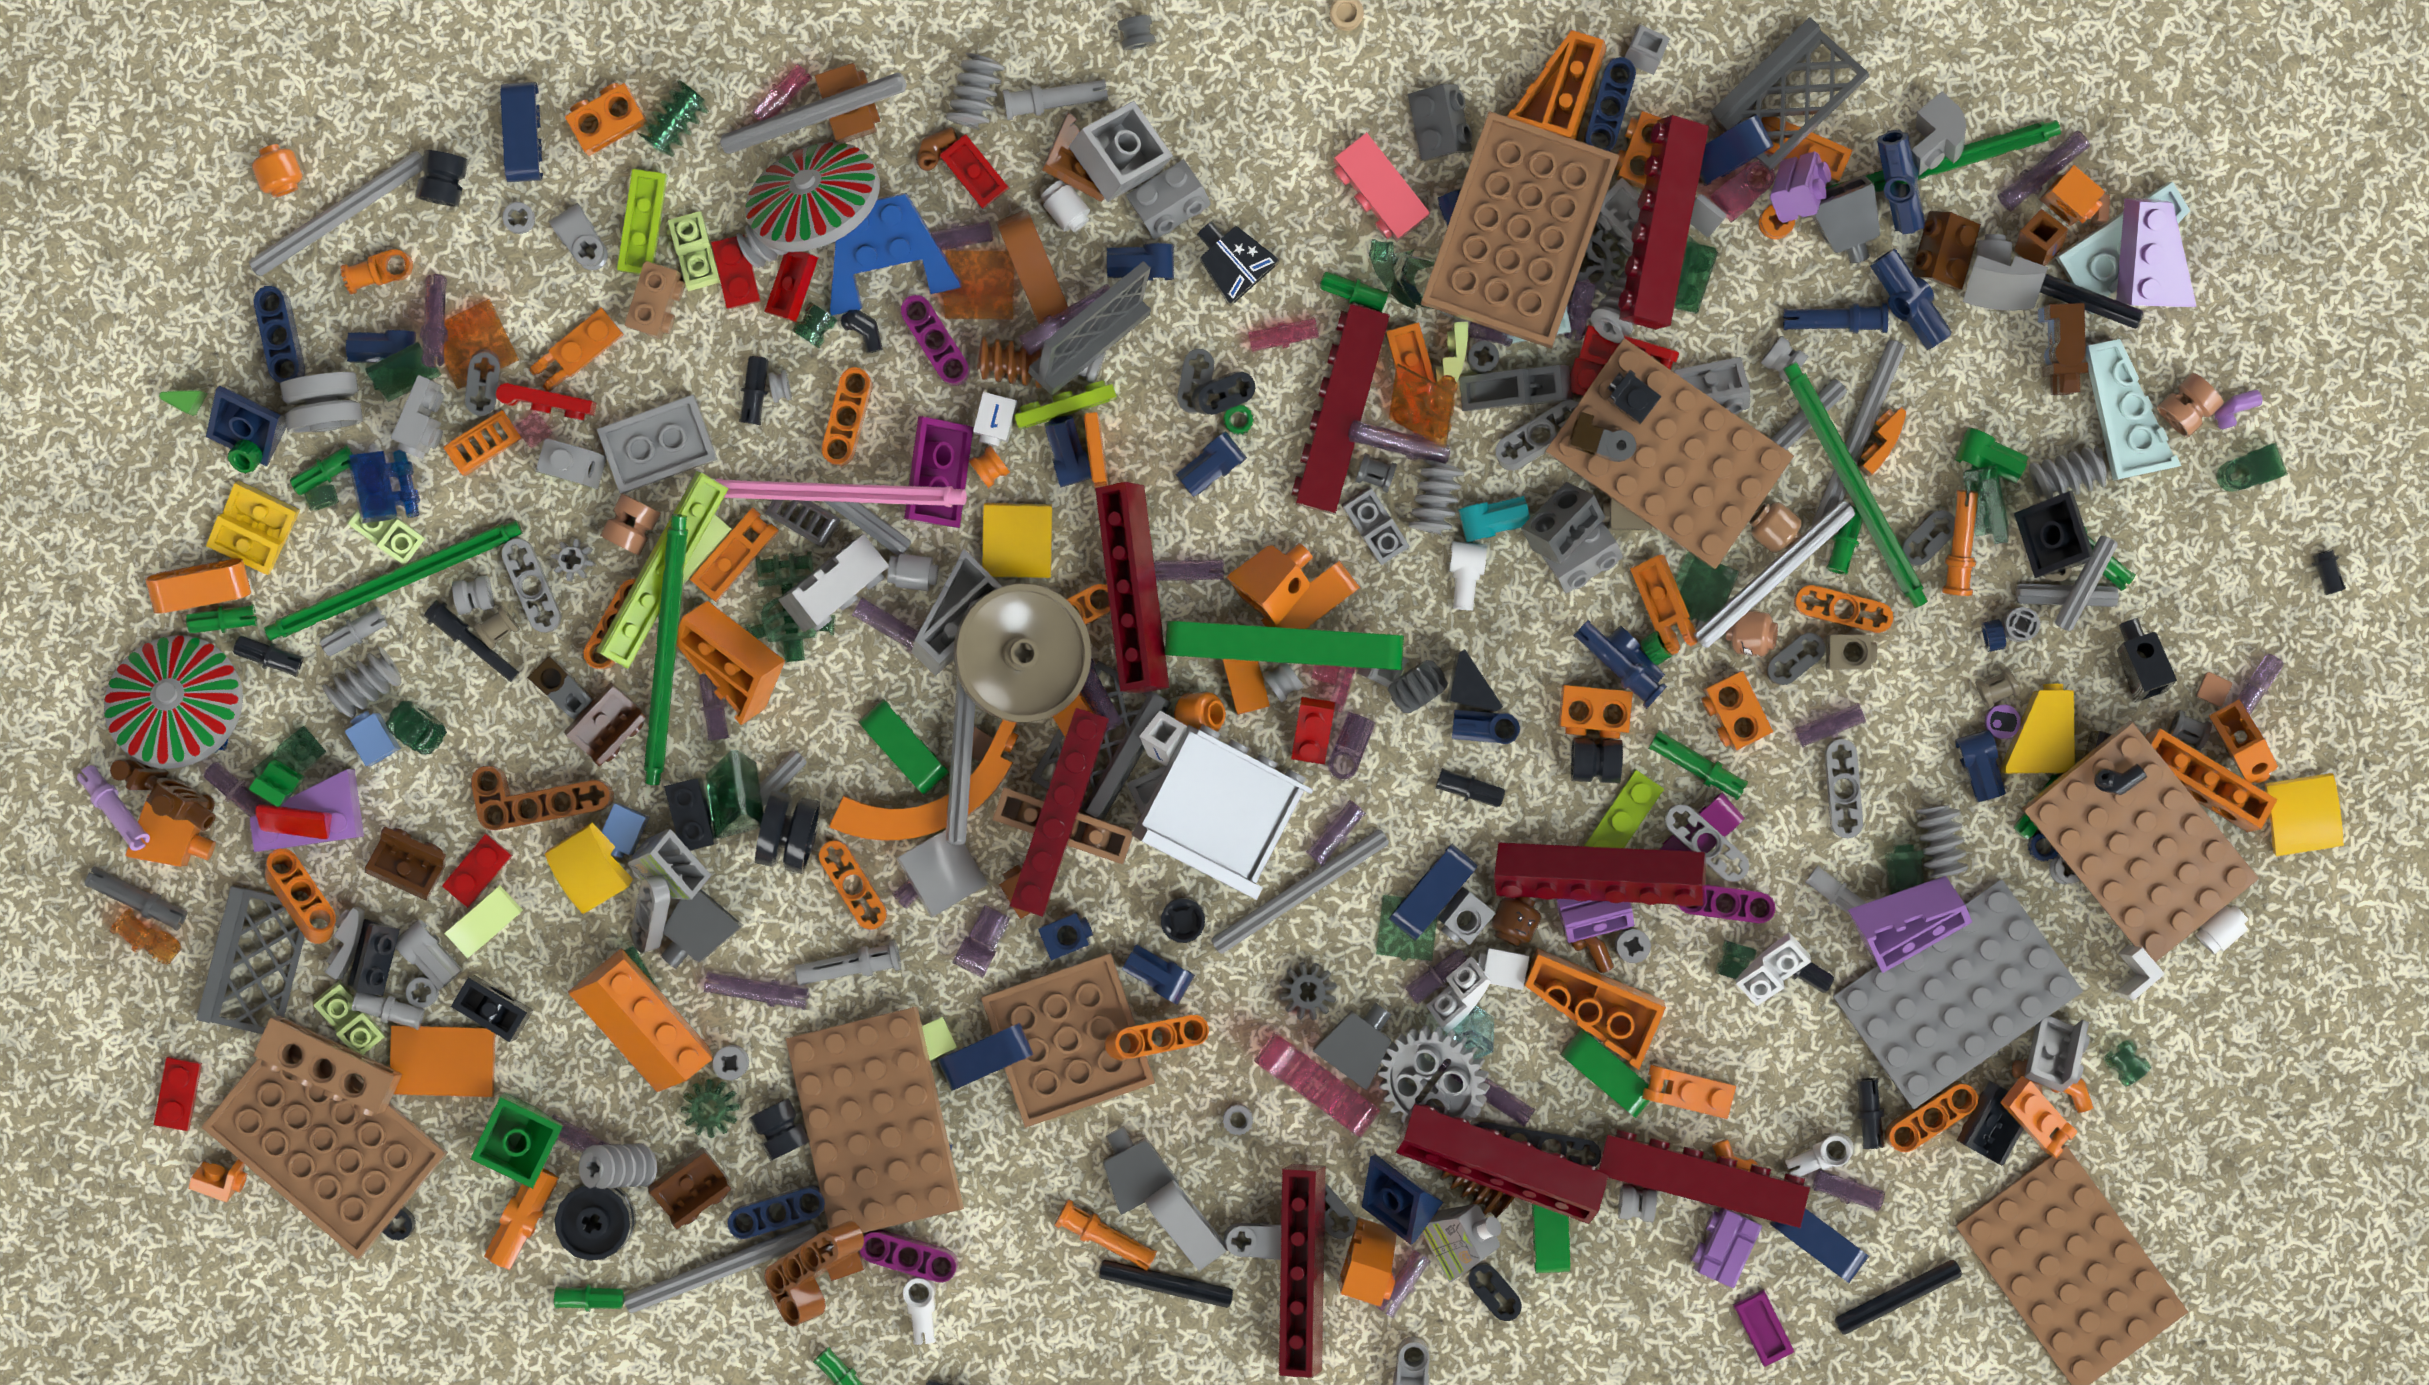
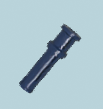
M1881 302L1880 306H1859L1858 303H1852L1848 308L1832 309L1783 308V319H1797L1784 320V331L1848 328V331L1852 332V334H1858L1859 330L1888 332L1887 302Z
M1589 620L1573 635L1622 679L1620 681L1621 686L1624 689L1629 688L1643 701L1645 709L1668 687L1664 683L1659 684L1645 671L1646 666L1643 663L1640 664L1638 662L1635 664Z

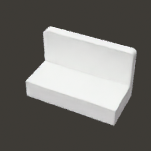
M2128 945L2118 954L2136 975L2115 993L2120 998L2133 1001L2165 973L2143 947Z

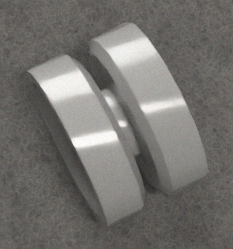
M354 372L310 375L280 383L282 399L285 403L303 405L293 408L285 414L287 431L289 433L332 431L363 422L361 404L353 400H341L351 397L359 391L356 373Z

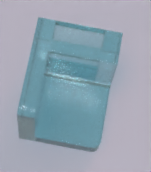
M1475 1006L1453 1030H1455L1454 1040L1459 1041L1463 1037L1467 1038L1464 1046L1466 1049L1475 1046L1478 1048L1473 1055L1474 1059H1478L1494 1051V1018L1478 1006Z

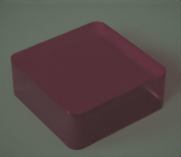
M536 411L515 426L517 432L530 448L536 447L552 434L550 427Z

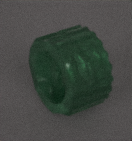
M334 485L316 487L305 493L310 511H318L339 502Z

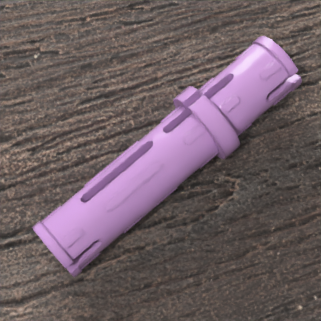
M94 765L83 768L81 771L87 778H84L79 773L77 780L90 794L91 803L104 812L128 843L131 850H140L145 847V843L140 838H143L148 843L150 836L119 799L118 790L115 786L108 784Z

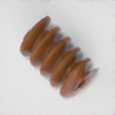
M982 336L977 371L980 369L982 380H988L993 371L996 382H1001L1007 373L1009 384H1015L1020 375L1023 386H1028L1033 378L1028 373L1029 366L1042 356L1041 346L1036 345L1033 352L1029 353L1027 343L1023 342L1019 351H1015L1014 342L1009 340L1006 348L1002 349L1000 339L996 338L993 345L988 347L986 337ZM1035 380L1036 388H1042V386Z

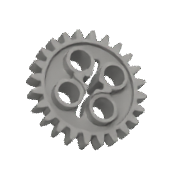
M1424 1025L1420 1033L1411 1028L1407 1033V1037L1400 1034L1395 1040L1396 1043L1392 1042L1387 1048L1388 1054H1385L1381 1061L1385 1066L1378 1072L1379 1076L1386 1079L1380 1083L1379 1089L1389 1090L1383 1101H1394L1395 1105L1390 1112L1396 1113L1401 1111L1404 1113L1401 1118L1402 1123H1404L1414 1104L1431 1106L1438 1113L1452 1118L1460 1117L1466 1119L1469 1123L1472 1117L1476 1118L1481 1111L1480 1107H1483L1487 1101L1483 1094L1487 1093L1490 1085L1483 1081L1486 1080L1489 1072L1479 1070L1485 1060L1484 1058L1474 1059L1473 1055L1478 1049L1476 1046L1469 1049L1464 1047L1467 1041L1466 1037L1459 1041L1454 1040L1455 1030L1453 1029L1447 1036H1444L1441 1026H1438L1433 1034H1431L1428 1026ZM1423 1053L1432 1055L1435 1062L1427 1060ZM1450 1059L1451 1064L1423 1101L1419 1102L1417 1100L1419 1093L1444 1060ZM1451 1074L1460 1076L1463 1083L1456 1082ZM1405 1077L1413 1079L1417 1086L1409 1085ZM1432 1098L1440 1100L1444 1107L1437 1106Z

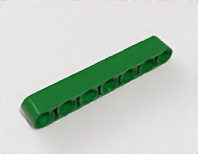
M1167 621L1165 655L1402 670L1404 636Z

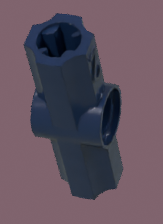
M1900 129L1891 130L1878 136L1877 140L1885 178L1884 194L1890 203L1895 231H1899L1903 235L1913 234L1925 226L1917 183L1919 172L1913 162L1908 133L1902 132ZM1901 180L1906 182L1907 184H1900L1896 181Z
M1895 248L1871 263V269L1890 295L1888 305L1891 312L1898 319L1909 323L1926 350L1934 348L1951 336L1952 331L1932 303L1934 293L1931 286L1922 278L1914 277Z

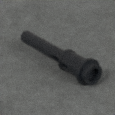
M436 600L427 609L424 616L428 619L427 623L429 625H436L452 638L455 643L458 640L461 641L509 682H513L520 672L468 630L469 625L446 608L447 603L443 602L441 604Z

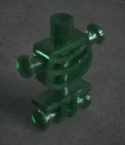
M808 551L807 555L795 556L794 552L789 553V560L780 561L779 554H774L773 559L761 560L760 556L756 557L758 577H762L763 573H775V579L758 580V587L780 586L783 596L794 587V584H798L808 576H797V570L809 569L810 572L814 571L812 551ZM781 568H790V577L782 578ZM777 597L764 605L761 611L763 623L751 626L750 623L746 624V630L757 639L767 636V640L770 643L783 642L785 663L805 661L803 639L817 638V632L811 628L806 632L799 633L800 627L784 607L782 612L774 614L769 618L771 609L780 603L778 600L780 597ZM831 615L832 620L818 631L830 632V635L834 636L836 615ZM784 618V625L771 629V625L774 622ZM785 630V634L778 635V633Z

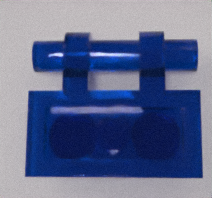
M402 450L394 451L392 453L394 462L386 463L384 451L349 455L348 463L362 524L396 519V506L398 505L404 506L407 518H414L420 515L418 503L420 502L419 492L414 489L411 476L414 474L411 461H408L406 452ZM389 477L398 478L401 491L392 492Z

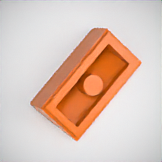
M1222 659L1237 715L1270 707L1259 662Z

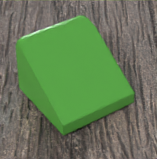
M203 391L161 392L159 397L186 414L194 416L197 415L208 393Z

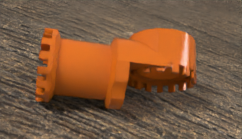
M390 249L369 256L368 261L350 267L347 264L340 266L341 276L346 277L343 279V282L347 281L345 287H347L349 294L352 295L357 293V289L375 283L380 286L392 281L408 278L412 273L413 261L406 252ZM399 255L405 261V269L402 273L393 275L388 270V261L393 256Z

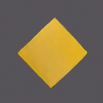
M238 480L232 487L223 513L217 516L206 546L232 559L241 558L244 565L269 575L298 517L300 509Z
M984 503L982 567L992 577L1051 578L1052 504Z
M2333 773L2264 784L2265 792L2278 799L2268 816L2271 822L2273 853L2276 857L2344 846L2341 810Z
M593 823L580 829L545 852V857L555 878L582 914L625 890L633 881V878L610 855L615 846Z

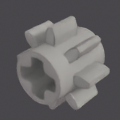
M579 539L573 541L572 547H568L566 543L561 541L560 547L562 551L559 555H551L559 563L554 572L561 573L566 571L567 581L571 582L574 579V574L577 573L586 579L587 574L584 571L586 567L596 565L593 561H589L587 556L593 549L591 547L583 550L579 549L581 544ZM574 551H576V556L581 558L580 565L574 564L573 569L570 570L571 564L566 562V556H572Z

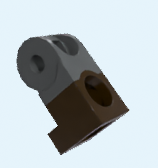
M1584 412L1577 414L1567 447L1614 462L1625 461L1634 454L1636 441L1631 433L1625 430L1611 432L1593 426V415Z
M552 654L527 677L574 720L594 700Z

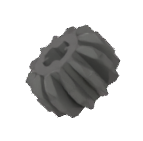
M1425 660L1390 684L1388 692L1396 707L1398 706L1403 713H1412L1441 694L1447 688L1448 682L1444 677L1445 674L1434 661Z
M1301 962L1299 963L1301 975L1297 976L1295 971L1289 968L1287 973L1294 981L1292 983L1287 980L1280 981V986L1291 989V992H1283L1279 994L1280 1000L1293 999V1001L1287 1004L1285 1010L1291 1012L1298 1005L1297 1019L1301 1020L1304 1017L1305 1009H1309L1311 1020H1316L1317 1015L1314 1008L1319 1007L1324 1014H1327L1329 1009L1322 1003L1323 1000L1334 1003L1336 997L1325 994V991L1337 988L1335 982L1323 984V981L1331 975L1329 970L1324 971L1318 977L1316 976L1319 970L1318 963H1313L1310 974L1306 971L1305 963ZM1307 982L1309 986L1310 982L1314 983L1317 986L1314 989L1316 997L1312 1000H1309L1308 997H1306V1000L1300 998L1299 995L1302 993L1301 984Z

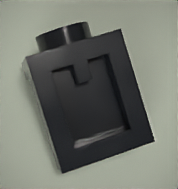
M1632 370L1625 376L1619 372L1607 388L1612 392L1607 401L1640 425L1662 396L1635 376L1636 373Z

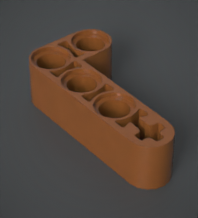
M1028 209L996 221V224L1046 341L1072 320L1073 317Z
M496 766L480 767L473 773L471 778L477 817L480 824L488 830H503L601 811L608 808L614 799L612 786L603 780H590L510 796L507 777ZM489 771L494 773L497 778V785L491 791L486 790L482 785V777ZM594 786H596L597 790L604 791L605 797L599 799V805H597L596 800L581 801L584 808L580 809L579 795L593 793ZM561 792L567 793L571 798V806L564 812L560 811L555 804V799ZM529 798L537 804V813L532 818L526 817L522 812V804ZM494 805L499 806L504 813L503 820L497 825L493 824L488 818L489 809Z
M847 1221L819 1233L766 1268L764 1274L766 1285L782 1318L788 1325L792 1327L800 1325L825 1312V1299L815 1278L861 1250L864 1245V1236L862 1230L855 1222Z

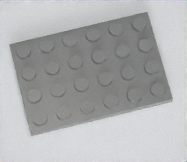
M2002 879L1965 904L1972 923L1884 973L1881 972L1878 966L1874 967L1833 996L1845 1016L1913 1110L2084 992Z

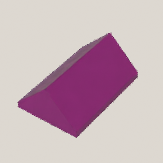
M918 416L909 486H952L953 489H965L974 427ZM906 504L904 519L910 522L960 528L963 505L946 507L944 505Z

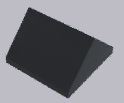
M2073 490L2014 513L2034 578L2083 565L2094 557Z
M1464 649L1455 655L1446 702L1489 711L1501 709L1503 705L1467 651Z

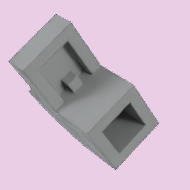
M1941 91L1917 111L1916 130L1925 139L1915 146L1911 152L1919 176L1928 168L1934 169L1945 156L1955 163L1960 158L1964 149L1966 133L1964 113L1952 99Z

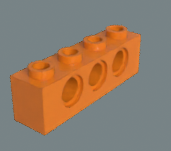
M2161 728L2146 734L2145 738L2198 803L2247 833L2262 829L2278 799Z

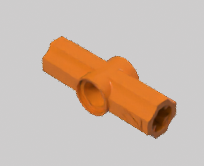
M543 1168L533 1189L524 1184L521 1185L518 1193L510 1199L499 1220L501 1225L486 1250L485 1258L499 1267L508 1270L512 1269L527 1238L530 1239L536 1228L534 1227L539 1218L542 1219L544 1215L543 1208L560 1177Z

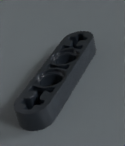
M1480 1121L1474 1124L1476 1127L1493 1129L1498 1132L1500 1129L1506 1130L1503 1136L1506 1138L1515 1133H1521L1526 1136L1528 1143L1541 1151L1542 1145L1546 1140H1558L1561 1145L1560 1154L1564 1157L1567 1154V1141L1573 1142L1571 1149L1583 1150L1584 1145H1589L1590 1151L1595 1153L1594 1159L1589 1158L1587 1164H1582L1580 1157L1570 1155V1161L1579 1165L1596 1167L1601 1159L1599 1146L1593 1140L1487 1121Z

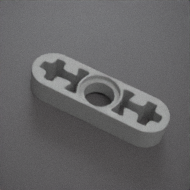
M1573 400L1563 401L1502 438L1495 450L1499 464L1506 470H1518L1543 455L1557 435L1555 427L1550 420L1555 419L1556 425L1559 424V429H1561L1566 422L1564 421V413L1569 411L1571 414L1578 405V402ZM1540 427L1548 429L1551 432L1550 438L1544 443L1534 442L1531 439V435L1535 429ZM1524 436L1526 438L1528 446L1530 447V449H1532L1528 452L1526 446H1523L1522 440L1520 439ZM1511 446L1513 450L1518 449V457L1516 459H1512L1510 456L1505 457L1507 455L1505 450L1507 447Z
M522 539L508 541L502 549V559L531 626L535 630L544 633L556 630L561 623V612L534 548L529 542ZM515 545L520 549L526 548L527 554L523 556L525 565L529 567L533 563L535 570L524 571L518 577L515 570H522L520 563L517 560H511L509 556L514 553L513 547ZM529 576H536L541 581V590L534 596L527 595L523 590V582ZM545 595H547L548 601L542 602V605L547 612L553 611L554 617L550 618L551 625L547 627L544 623H538L536 620L541 615L538 606L534 605L530 608L528 603L529 601H538Z
M1837 739L1830 742L1825 749L1830 825L1832 831L1837 836L1853 838L1861 832L1863 827L1857 749L1852 742L1845 739ZM1838 745H1843L1844 750L1850 751V757L1844 759V768L1852 767V775L1840 773L1833 776L1832 769L1840 770L1839 760L1832 758V752L1838 750ZM1843 778L1849 780L1853 785V792L1846 799L1839 798L1834 792L1836 782ZM1855 801V809L1848 808V816L1851 819H1855L1856 825L1851 826L1850 832L1845 833V829L1838 827L1837 824L1838 820H1842L1844 817L1843 808L1836 810L1835 803L1849 804Z
M1674 805L1668 809L1664 818L1666 828L1691 851L1701 852L1697 847V839L1701 834L1710 833L1715 837V849L1710 853H1705L1706 864L1721 878L1735 882L1747 875L1749 862L1746 856L1691 807L1687 805ZM1675 812L1679 814L1687 812L1688 817L1686 821L1692 827H1696L1697 822L1702 825V828L1693 833L1690 841L1685 838L1690 833L1685 827L1679 826L1676 829L1673 826L1676 820L1672 816ZM1723 845L1728 848L1723 853L1728 859L1734 860L1736 857L1739 858L1738 867L1741 870L1738 874L1735 872L1726 874L1727 865L1721 859H1717L1716 864L1711 861L1712 858L1721 852Z
M661 875L643 879L640 884L631 927L634 945L640 953L658 949L661 945L670 903L669 887Z

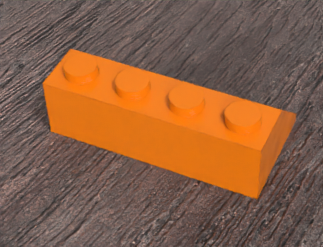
M622 948L568 991V994L656 1092L687 1081L713 1059L710 1048Z

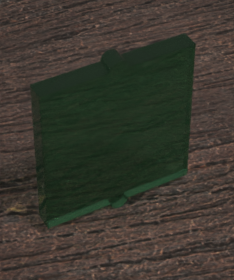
M419 341L365 368L367 375L373 381L374 389L380 390L388 402L411 391L418 375L429 380L442 375L434 363L433 354H428Z
M1687 552L1675 582L1690 618L1688 619L1693 620L1695 618L1706 622L1727 603L1740 572L1722 564H1719L1714 570Z
M1383 895L1376 955L1401 957L1402 961H1406L1408 958L1432 961L1437 917L1420 937L1414 941L1389 920L1391 914L1405 897Z

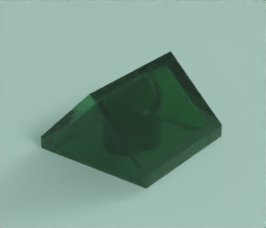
M731 750L706 773L715 839L759 829L764 814L757 763L739 750Z

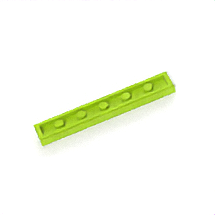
M696 471L673 513L687 516L686 529H688L684 568L729 489L699 471ZM671 518L596 651L629 669L660 613L667 530L671 526Z

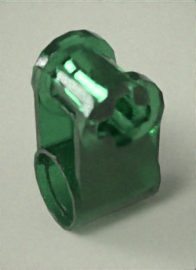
M2275 442L2224 463L2218 469L2216 478L2217 483L2222 489L2235 492L2288 475V472ZM2240 470L2242 477L2233 481L2231 474Z

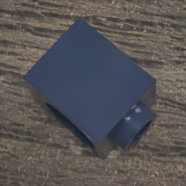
M1077 912L1038 928L1051 961L1090 945L1088 937L1093 936L1086 916L1079 918ZM1069 925L1076 930L1077 939L1073 944L1066 945L1060 942L1058 939L1060 927Z

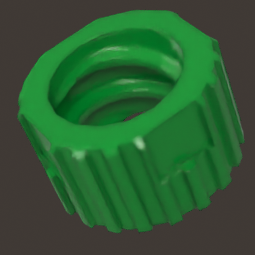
M1238 405L1226 410L1225 417L1223 418L1226 429L1234 435L1248 433L1254 422L1251 410L1245 405ZM1236 412L1243 413L1247 418L1246 424L1242 427H1235L1231 423V416Z
M245 439L237 441L228 453V461L233 468L245 474L253 472L263 457L260 448L253 442Z
M1653 632L1641 640L1645 654L1655 665L1658 666L1672 657V654L1666 650L1659 632Z

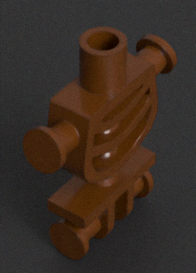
M116 760L112 763L110 768L111 776L118 781H127L125 786L127 789L151 790L146 801L151 805L155 814L159 816L167 815L173 820H188L202 831H206L214 823L216 815L213 813L215 801L212 796L200 795L190 786L180 781L166 778L169 774V771L166 769L150 767L136 760Z

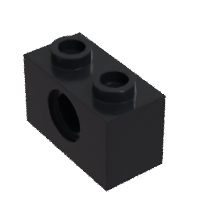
M694 778L664 786L676 836L690 851L718 844L702 778Z
M476 975L467 978L450 1006L508 1042L518 1038L534 1011Z

